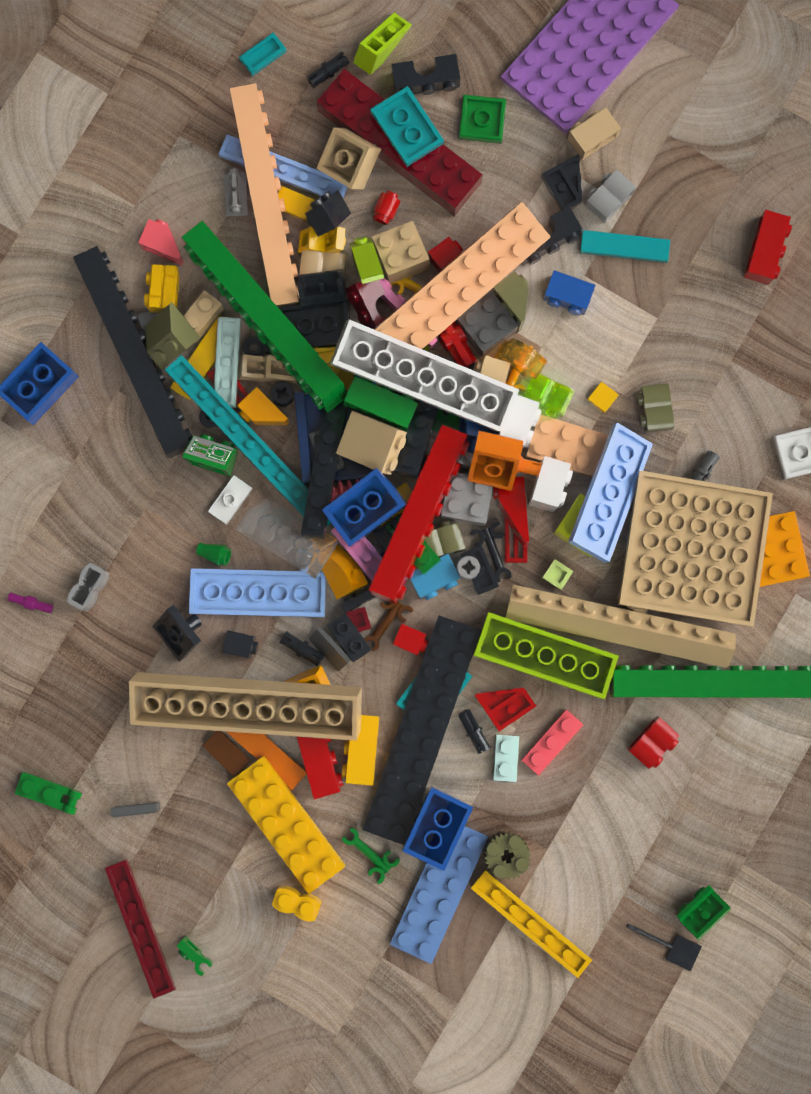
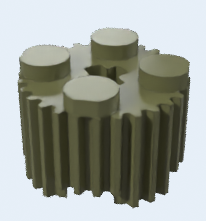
M503 831L502 834L498 832V835L494 834V837H490L491 841H487L488 845H485L486 849L483 851L485 853L483 854L484 862L489 871L493 872V875L499 879L503 878V880L506 878L510 880L511 877L515 879V876L520 877V873L524 874L523 872L527 871L529 867V861L531 860L529 856L531 854L523 838L515 833L512 834L510 831L508 833ZM505 850L513 853L510 856V860L501 859Z

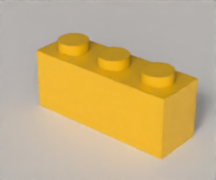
M361 715V732L357 741H345L344 755H348V762L343 764L342 778H346V783L373 786L379 716Z

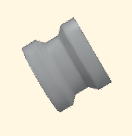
M472 556L463 557L457 565L459 576L466 580L475 578L480 570L478 560Z

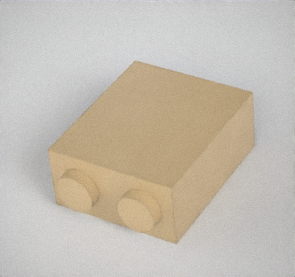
M352 411L336 454L373 470L378 468L381 473L391 475L398 464L399 452L406 443L405 437L407 432L365 414Z

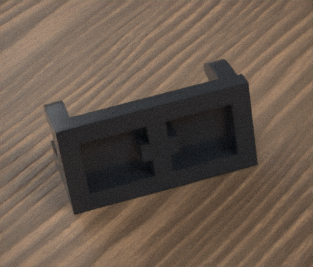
M343 269L301 274L298 276L299 284H297L301 307L345 301L347 292L345 290L346 284Z

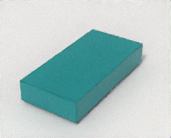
M273 32L239 56V60L253 77L285 54L287 49Z

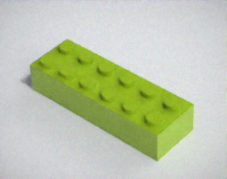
M490 612L486 615L473 654L474 657L599 699H605L619 657L618 655Z

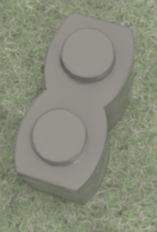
M618 170L613 174L609 172L601 181L603 185L598 189L593 188L586 196L588 199L586 207L604 223L617 212L636 190V186Z
M92 563L86 565L79 576V583L70 590L67 603L82 611H89L97 601L98 592L106 586L109 572Z

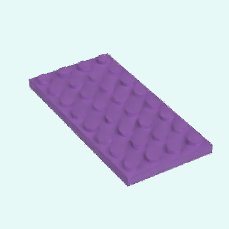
M569 0L502 74L500 80L563 133L567 134L570 128L582 118L676 12L679 4L674 0Z

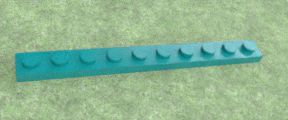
M180 355L165 369V372L304 518L309 489L193 366ZM329 519L327 521V526L331 524V521Z

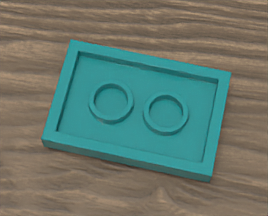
M408 86L370 109L372 116L406 167L444 144V139Z

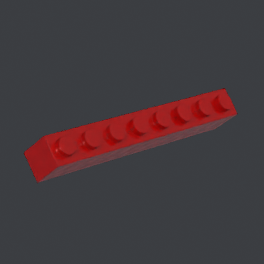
M444 425L441 426L371 583L369 591L372 595L396 604L398 599H403L407 589L404 586L407 578L411 579L416 569L414 562L416 558H421L424 552L425 545L422 544L425 538H429L434 528L432 524L435 516L439 517L443 508L441 501L444 496L447 497L452 488L450 483L452 476H457L461 467V463H459L462 455L466 456L470 447L467 434Z

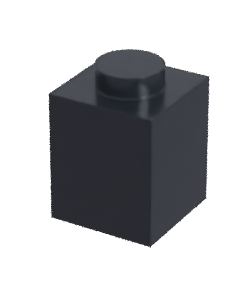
M227 630L223 653L251 659L252 654L256 655L259 642L255 641V636Z

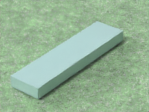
M218 317L214 390L230 407L236 408L241 318Z

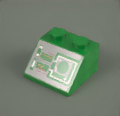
M201 434L200 437L194 435L182 458L190 465L231 477L239 453L237 448H234L235 445L223 440L221 444L214 442L213 437Z

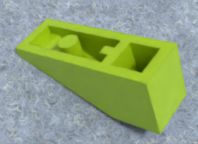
M394 12L359 44L353 63L371 75L384 63L411 28L412 24Z
M366 236L355 238L354 242L349 244L355 269L362 284L384 279L372 239Z

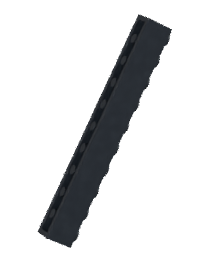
M95 246L74 256L73 259L166 456L170 459L183 453L193 437L189 428L185 429L182 421L185 420L181 410L179 408L175 409L172 403L175 401V397L171 389L166 390L163 384L166 378L162 370L156 369L153 363L154 360L147 353V348L144 344L146 336L143 330H138L135 325L138 319L133 309L129 311L126 306L129 300L124 290L119 291L117 284L120 281L114 270L110 272L107 264L111 262L106 252H101L98 246Z

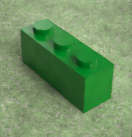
M355 376L344 400V406L407 431L418 403L414 402L415 399L404 394L400 396L393 393L394 390L382 385L379 387L372 384L373 382Z

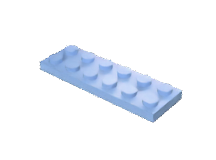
M619 423L612 425L568 543L604 563L610 562L636 491L638 471H643L653 445L651 442Z
M191 569L189 614L325 617L326 577L323 572Z

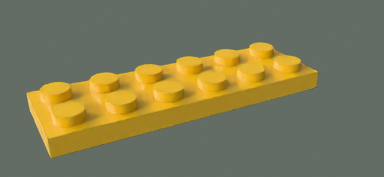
M265 756L261 757L227 783L308 894L345 868V863Z

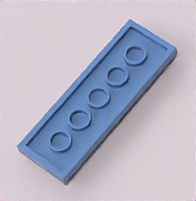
M465 826L445 871L428 863L425 864L390 941V945L432 964L488 836Z

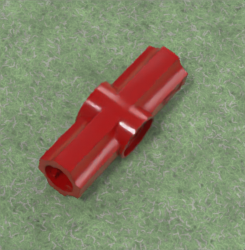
M454 321L438 335V338L445 351H449L456 364L470 368L475 364L476 358L467 344V338L459 324L456 325Z

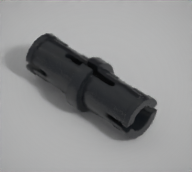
M341 51L328 62L324 61L321 63L320 68L306 76L309 84L315 89L316 86L326 79L333 78L335 76L334 73L349 64L346 55L343 56L344 53Z
M286 631L284 634L285 638L282 637L279 643L294 651L296 656H302L316 667L319 666L321 661L318 659L323 660L325 654L309 646V642L306 640L303 642Z

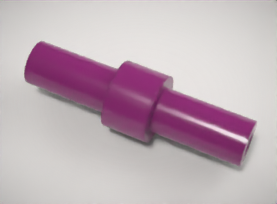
M10 592L7 601L23 605L25 609L32 611L36 609L51 614L54 605L38 601L36 597L29 595L25 597Z

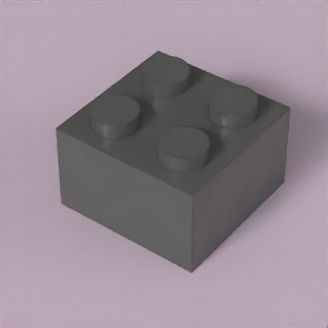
M492 291L473 304L455 322L456 325L459 324L463 329L467 340L481 357L490 353L515 334L519 327Z

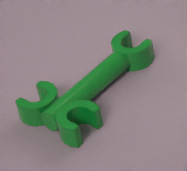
M351 827L350 831L354 834V839L348 840L343 836V842L347 845H354L376 865L369 870L368 875L371 876L373 872H379L381 877L377 880V883L381 884L385 879V874L391 867L397 866L400 859L397 858L394 862H389L387 857L390 855L391 850H387L382 859L359 838L358 831Z

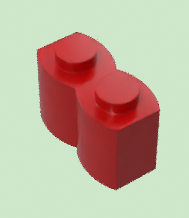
M656 716L627 750L646 768H656L664 759L662 755L667 750L672 751L679 743L677 739L680 735L660 717Z

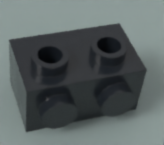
M339 190L332 194L330 191L321 194L317 200L309 204L311 208L304 213L308 224L313 227L318 237L335 229L351 214Z

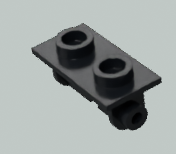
M346 613L327 625L352 662H355L372 650Z

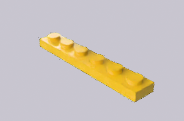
M486 870L483 871L471 886L473 891L577 978L591 963L592 959Z

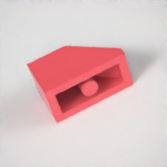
M149 219L138 242L141 249L182 266L184 261L173 234L168 227L169 225L159 219H156V221Z

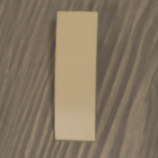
M243 354L239 357V380L298 383L294 376L291 377L286 372L281 361H277L274 356L267 355L266 357Z

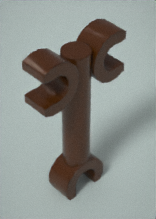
M398 601L396 604L391 603L390 605L380 603L383 609L389 611L372 636L364 638L366 642L369 640L375 642V647L372 649L373 652L378 650L380 638L396 615H398L400 621L406 622L407 620L402 617L401 613L403 610H408L412 613V607L408 605L403 606Z

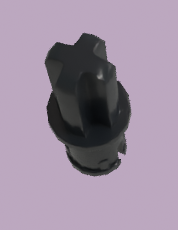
M466 709L460 712L459 718L467 731L466 736L470 737L477 753L481 754L482 751L485 752L490 749L491 746L481 731L483 728L482 726L479 727L471 710Z

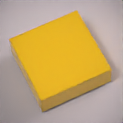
M601 381L587 400L605 414L619 395Z

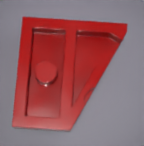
M524 687L477 693L474 695L499 732L536 707V704Z

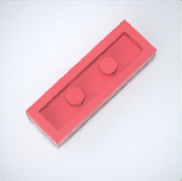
M566 709L521 761L539 776L583 724Z

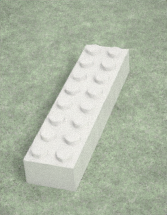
M352 320L345 322L330 361V365L496 432H503L519 392L517 388Z

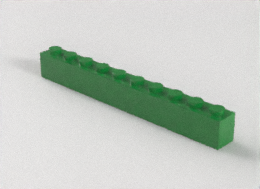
M617 665V670H614L611 679V697L811 698V666H797V670H789V666H775V670H766V666H752V670H744L743 666H730V670H721L720 666H707V670H698V666H684L685 670H676V666L668 665L662 666V670H653L652 665H640L639 670H630V665Z

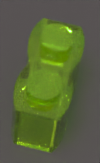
M535 372L523 397L539 402V407L546 410V415L557 419L558 417L563 418L575 391Z

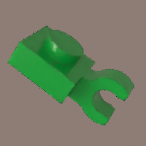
M187 936L178 943V953L187 961L190 959L192 962H195V972L199 976H203L205 972L200 968V964L206 963L211 967L213 965L212 960L205 957L202 951Z

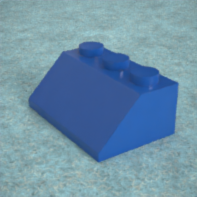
M376 468L327 505L322 511L350 547L403 509L407 503L393 484Z
M431 786L402 851L445 871L473 806Z

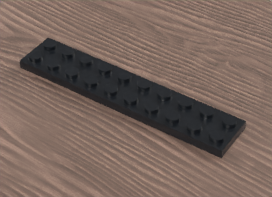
M440 615L438 616L363 831L402 845L405 844L481 630Z

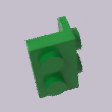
M710 885L706 888L704 886L701 887L694 894L695 898L690 903L686 902L678 909L679 914L676 916L698 941L731 910V907Z

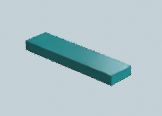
M589 230L582 231L581 254L667 263L669 260V239Z

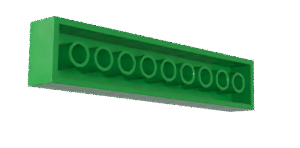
M200 221L182 236L185 243L183 248L189 254L188 257L191 261L201 268V272L208 281L213 282L220 295L226 297L232 309L236 313L239 312L245 324L255 331L257 338L263 345L266 344L274 358L277 361H281L286 372L291 377L294 376L304 393L308 392L319 410L323 408L328 413L344 401L347 391L343 382L204 221Z

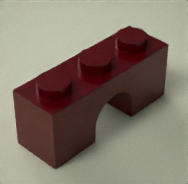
M379 280L364 284L359 281L345 289L348 300L353 304L358 320L362 325L374 329L387 318L381 316L376 310L377 299L386 294Z

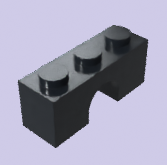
M451 54L435 57V70L427 76L416 72L413 61L391 64L395 94L407 86L414 95L421 93L423 95H430L440 90L450 92L459 88L461 78L457 55Z
M570 206L550 216L548 224L553 234L521 263L522 266L528 263L533 265L541 260L542 255L546 253L551 255L557 252L560 246L566 242L569 245L580 238L579 235L581 234L582 227Z

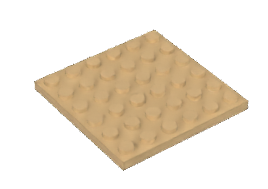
M638 471L618 605L754 627L773 493Z

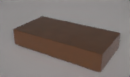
M216 731L202 745L233 777H236L251 761L222 731Z

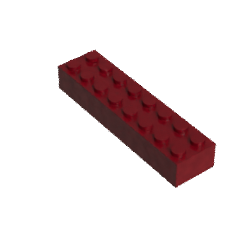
M343 69L318 99V112L337 127L348 129L381 148L378 155L380 160L455 216L480 186L483 174L444 144L406 167L370 112V109L385 99L346 69Z

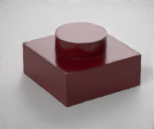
M365 607L346 612L359 632L372 629Z

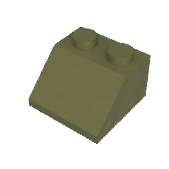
M514 271L494 286L492 292L519 325L517 332H520L525 321L529 290L527 286L529 284L523 275H518Z
M172 302L145 325L147 353L161 370L200 339V336Z

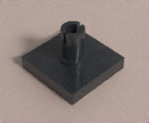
M174 605L166 609L152 626L179 662L185 659L201 642L194 632L195 629L202 625L200 618L193 614L185 620Z

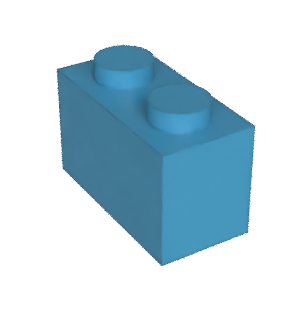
M449 554L440 557L442 561L425 575L419 569L415 570L410 581L419 599L425 598L427 601L438 595L436 591L444 587L447 591L458 585L457 581L460 580V576Z

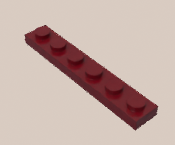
M128 859L106 867V874L153 999L175 991V983Z

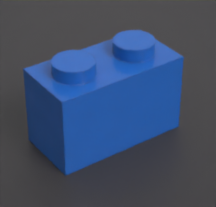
M554 270L543 300L547 301V304L551 307L559 308L561 306L568 309L567 311L571 314L585 315L596 285Z

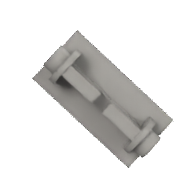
M230 169V173L224 174L226 217L248 216L246 172L239 173L238 169Z

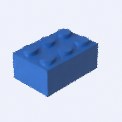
M40 342L0 384V396L28 422L35 425L79 376Z

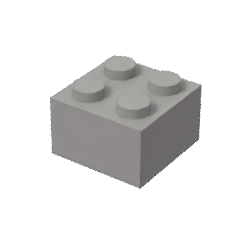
M458 473L457 476L453 475L450 481L452 488L449 495L445 496L441 519L485 527L493 487L467 481L468 475Z

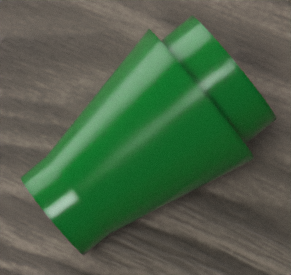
M200 542L196 555L218 566H226L230 561L232 551L231 548H227V545Z

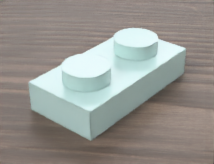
M496 735L493 780L517 781L519 736Z

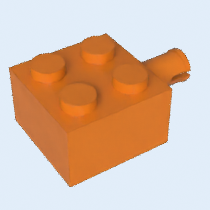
M479 431L467 481L512 491L515 476L518 472L538 477L542 462L522 458L521 452L524 442L522 440Z

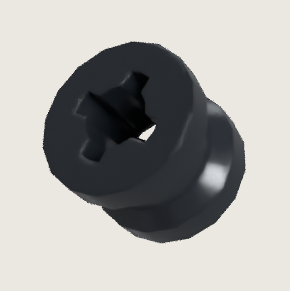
M279 382L272 387L271 397L277 406L287 407L294 400V392L288 383Z

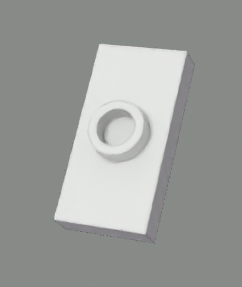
M233 476L208 512L227 525L253 488L236 476Z

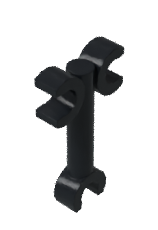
M494 522L490 528L483 530L475 529L470 535L478 534L481 536V541L474 543L475 547L486 542L496 569L494 575L499 583L501 582L499 578L501 572H505L508 579L512 578V574L509 569L504 567L494 539L503 538L505 534H496L494 532V528L501 525L500 522Z

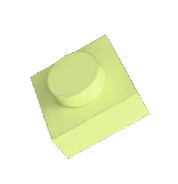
M554 559L542 579L561 591L573 571Z

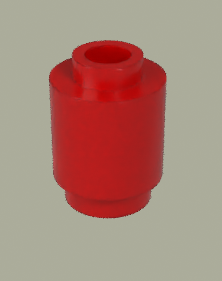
M389 190L386 193L381 192L373 209L374 215L372 219L383 225H389V222L393 221L401 203L398 195Z

